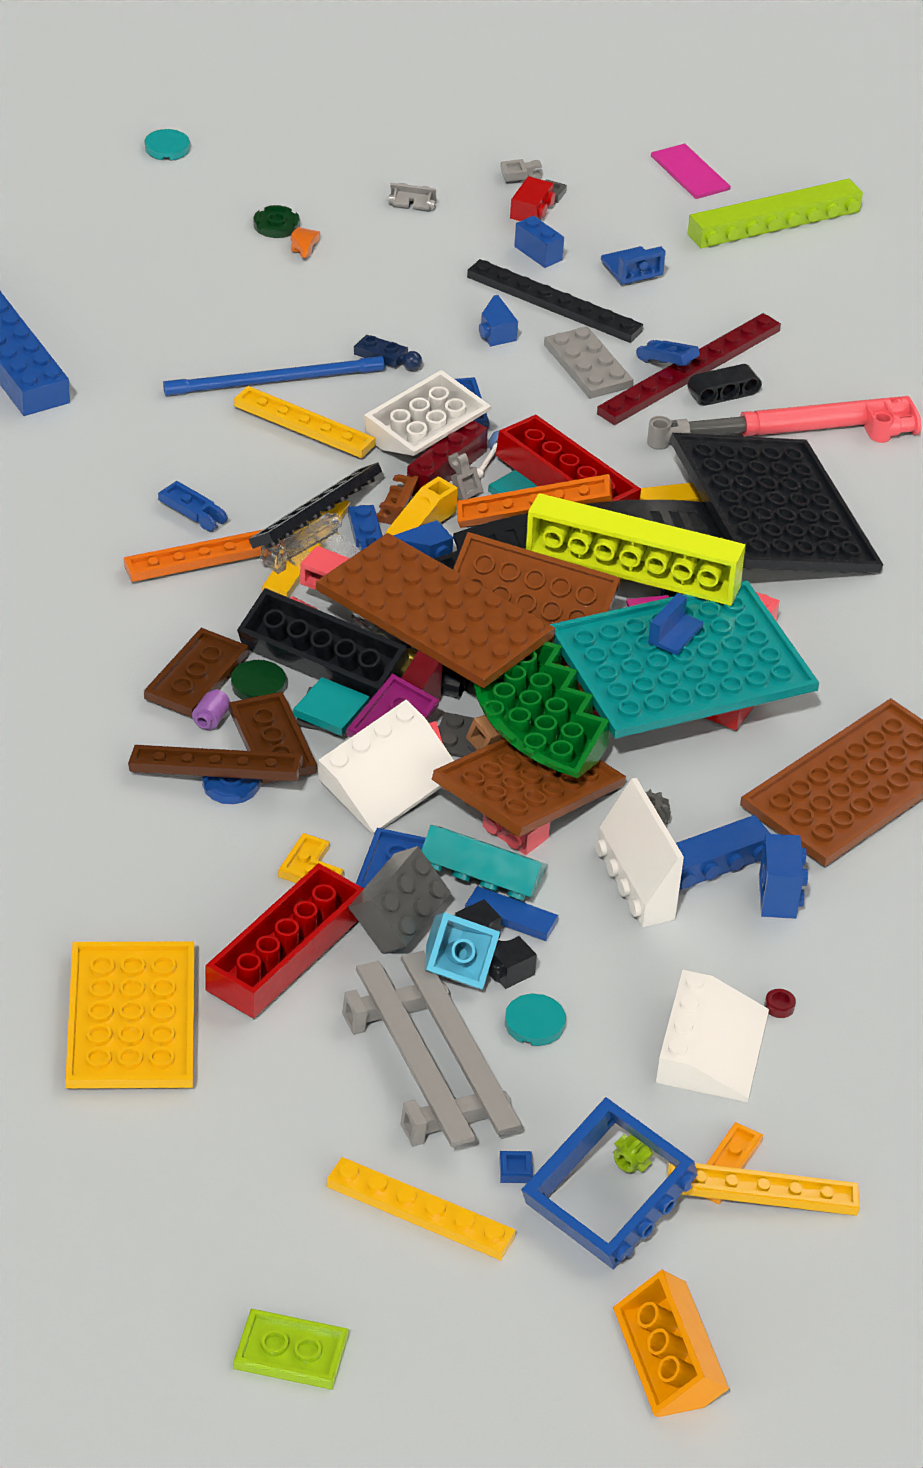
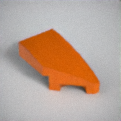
M301 227L296 228L291 234V251L301 253L300 256L304 258L311 255L313 244L317 243L320 239V231Z

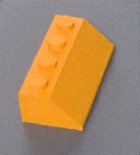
M661 1269L613 1306L654 1416L662 1417L704 1408L729 1389L686 1281Z

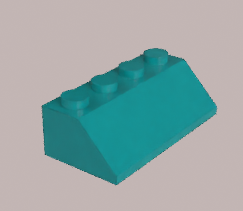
M430 825L421 850L435 870L441 871L442 867L454 870L452 876L469 881L470 876L481 880L480 886L494 891L497 890L498 886L509 890L507 895L523 901L525 896H534L547 866L546 863L437 825Z

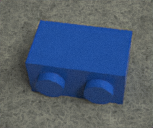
M533 215L516 223L514 247L546 268L562 261L564 236Z

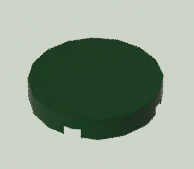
M270 205L264 207V211L259 212L258 210L255 213L253 225L254 229L265 237L285 238L291 236L292 232L300 227V218L297 212L293 213L292 209L287 206Z
M246 661L238 665L231 673L232 690L242 700L284 692L286 688V674L280 666L270 661Z

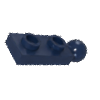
M366 334L354 345V355L364 358L382 356L384 364L392 367H397L402 362L405 368L414 371L422 365V357L418 352H408V347L377 338L376 336Z

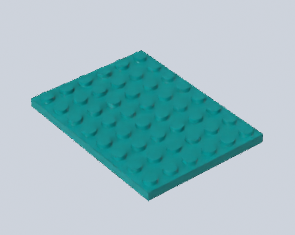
M748 580L741 581V587L732 606L683 594L687 597L685 614L703 621V628L678 655L648 643L651 621L673 597L549 624L555 627L552 640L555 644L562 645V656L568 666L578 670L577 680L586 693L593 694V706L602 718L609 719V731L614 739L818 691L819 681Z

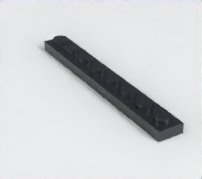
M479 259L467 270V278L626 342H633L643 332V324L632 318L622 316L589 301H584L569 293H564L549 285L539 283L529 277L494 265L489 261Z
M379 463L357 469L249 538L252 548L264 546L265 549L279 544V540L293 535V531L308 525L307 522L315 520L322 516L321 513L335 507L334 504L345 501L349 498L348 495L357 493L362 490L361 487L375 481L374 477L382 472Z

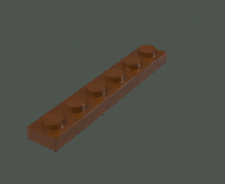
M134 745L128 766L130 772L298 781L303 758L302 754Z

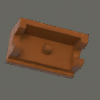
M398 474L393 477L394 481L402 482L404 487L398 485L390 486V491L385 501L379 505L381 509L376 514L378 522L391 525L418 492L419 476L414 475L410 477Z

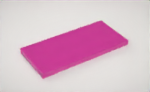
M685 143L651 152V157L695 199L730 190L731 186Z

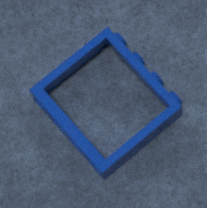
M605 1097L527 1182L521 1191L528 1206L614 1270L625 1257L629 1259L633 1253V1247L641 1238L646 1239L652 1233L657 1220L662 1215H667L675 1206L676 1199L683 1191L687 1192L692 1188L691 1183L698 1174L694 1160ZM616 1123L676 1168L614 1238L607 1243L550 1200L548 1196Z

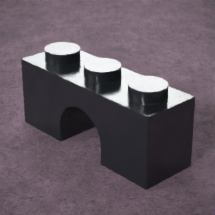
M485 899L455 912V916L499 932L501 930L502 917ZM520 936L507 941L498 940L488 972L494 980H497L507 989L535 975L537 954Z

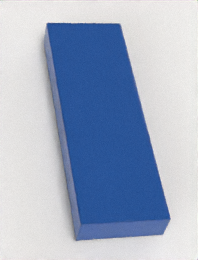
M479 886L475 888L465 904L466 908L485 899L502 917V926L547 941L558 923L557 914Z

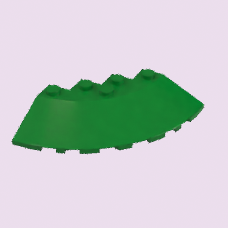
M551 642L544 643L485 688L473 683L477 700L493 727L519 751L549 768L578 778L599 762L608 746L609 719L593 715V694L577 690L578 670L562 666V645Z

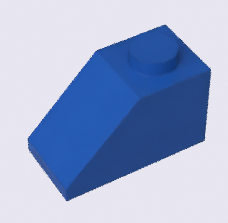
M499 295L492 297L482 312L481 324H479V334L490 347L517 341L518 320Z
M437 520L393 535L433 559L453 552V537Z

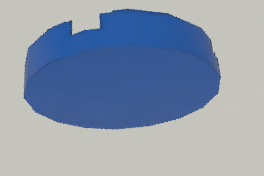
M203 776L202 787L205 794L214 801L222 804H238L254 797L259 790L260 779Z

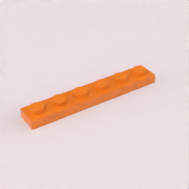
M609 474L459 500L457 501L458 524L462 528L528 513L539 493L581 504L612 501L611 478Z
M258 530L124 557V567L131 582L283 552L284 542L279 540V544L265 549L264 546L253 549L249 538L262 531Z

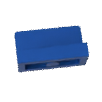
M677 593L651 621L649 644L678 655L703 628V621L685 614L686 596Z

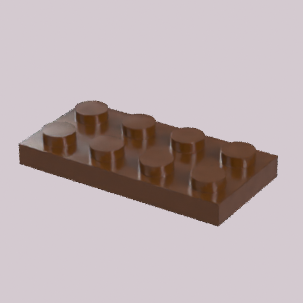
M201 627L144 690V699L192 718L193 710L207 692L218 689L233 670L248 655L249 646Z
M283 692L229 702V712L247 751L302 754L303 764L299 777L317 773L316 761ZM260 779L262 785H263V784H267V783L282 781V780Z

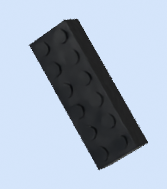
M264 588L237 629L241 643L248 645L250 651L319 680L323 677L369 696L370 700L392 673L401 678L411 663L407 646Z

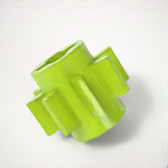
M623 1134L614 1143L617 1147L613 1151L614 1161L621 1170L632 1172L633 1174L637 1170L643 1172L652 1163L649 1159L653 1155L652 1149L633 1135L626 1136Z

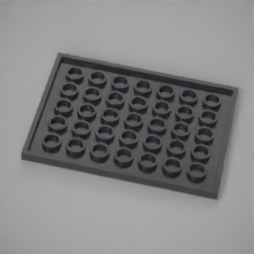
M672 432L669 441L724 539L746 544L743 568L793 571L810 570L817 572L837 571L841 573L881 572L884 564L807 440Z

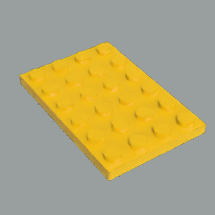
M194 941L72 942L66 1088H193Z

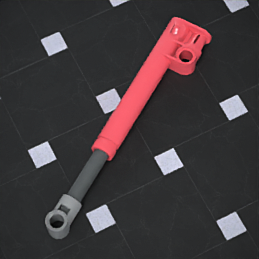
M909 396L757 410L754 412L746 411L741 412L740 417L688 421L687 419L670 420L664 416H654L649 421L647 444L654 449H665L670 444L669 440L672 432L711 435L742 433L743 436H754L755 434L766 435L857 425L864 426L871 440L884 443L889 441L891 436H898L903 432L919 435L921 431V418Z

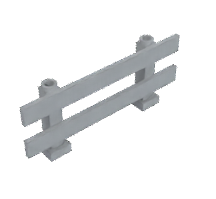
M424 950L401 955V961L414 985L394 989L379 961L357 965L356 971L369 995L360 997L357 990L345 992L342 1014L353 1035L365 1032L366 1023L383 1020L429 1106L420 1108L416 1100L403 1102L400 1124L412 1147L424 1144L426 1134L440 1130L443 1131L451 1147L475 1141V1136L468 1123L488 1118L497 1135L520 1130L522 1125L510 1105L507 1092L502 1091L449 997L447 985L441 982L437 974L425 971L426 954ZM423 1009L429 1010L475 1094L454 1099L408 1013Z

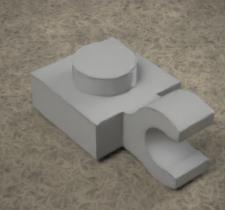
M523 159L501 162V172L505 182L525 180L528 176L537 179L542 178L540 171H534L536 168H542L540 160L524 163Z
M456 452L448 456L450 466L456 471V474L451 476L453 485L458 487L457 500L468 499L482 492L483 489L477 468L469 467L466 453L458 455Z

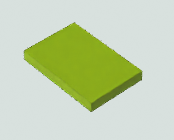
M251 1308L233 1361V1369L333 1390L348 1340L349 1329Z

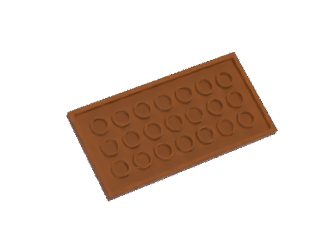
M389 533L316 581V590L482 688H485L553 638L555 633V627Z
M890 698L743 795L740 806L779 834L800 835L801 847L806 848V854L825 867L923 799V719Z

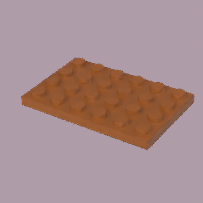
M470 532L466 535L453 568L454 571L548 624L610 611L621 583L620 577ZM552 638L547 641V642L554 643L553 640H552ZM562 656V666H567L568 664Z
M503 738L435 769L431 780L442 786L444 790L463 800L465 804L483 813L488 819L507 829L509 833L521 837L624 786L626 776L599 760L597 764L576 778L535 761Z

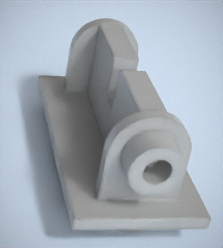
M390 183L391 194H389L388 203L392 204V206L409 208L410 201H414L413 209L426 211L434 209L435 203H437L435 188L412 186L406 183Z

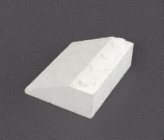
M440 370L365 414V432L375 437V445L381 450L415 456L450 433L455 432L490 411L491 405Z
M405 700L319 759L318 779L374 835L377 828H385L440 789L442 786L431 780L433 771L454 760L425 717Z
M633 778L599 827L598 840L595 841V848L598 856L603 857L609 875L615 878L620 895L622 897L625 896L632 916L637 917L642 927L675 920L684 856L637 778Z
M682 970L659 1057L656 1083L748 1103L769 1009L713 976Z

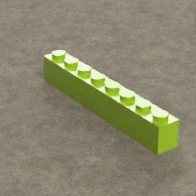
M848 178L689 215L687 234L701 249L860 212L863 192Z

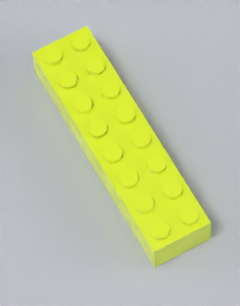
M540 493L528 511L527 550L623 579L732 606L741 587L746 544Z

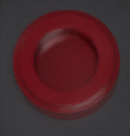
M773 989L767 993L764 1007L769 1009L768 1014L771 1016L786 1018L793 1014L796 999L788 990Z

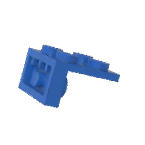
M639 246L601 255V261L621 285L663 275L666 251L662 246L647 250Z

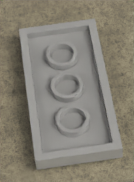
M588 326L545 337L544 346L589 399L629 389L633 386L634 379Z

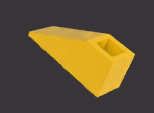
M439 476L420 488L385 534L396 535L436 520L441 523L456 513L458 487Z

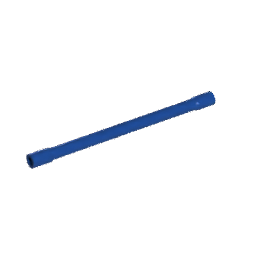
M382 356L353 361L197 379L163 381L165 396L219 388L357 372L384 371V359Z

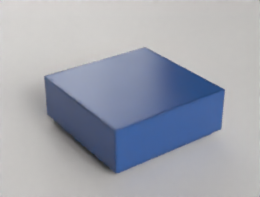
M500 1151V1183H527L533 1177L532 1151Z

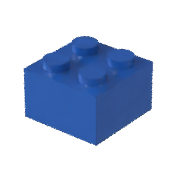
M765 834L759 869L761 917L796 919L798 907L804 906V889H802V886H807L808 869L803 868V865L806 864V848L801 847L800 835Z

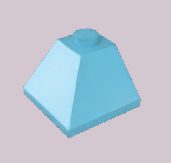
M445 912L436 915L426 943L425 971L483 990L500 932Z

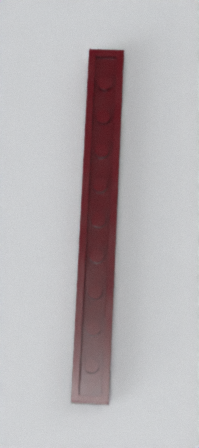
M762 313L699 349L700 356L691 360L690 364L677 366L673 363L597 406V415L615 426L687 385L690 378L694 375L711 371L778 333L781 323Z

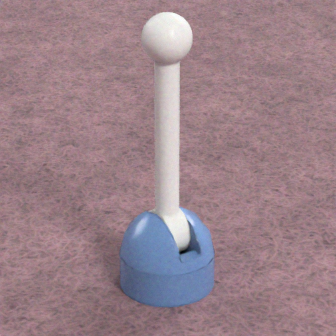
M499 431L493 432L489 439L488 445L491 451L480 468H477L479 478L484 476V469L496 452Z

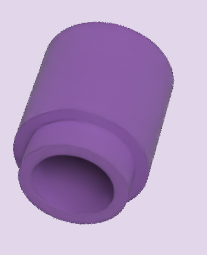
M217 689L207 692L192 712L195 723L200 728L207 730L216 728L229 710V697L223 691Z

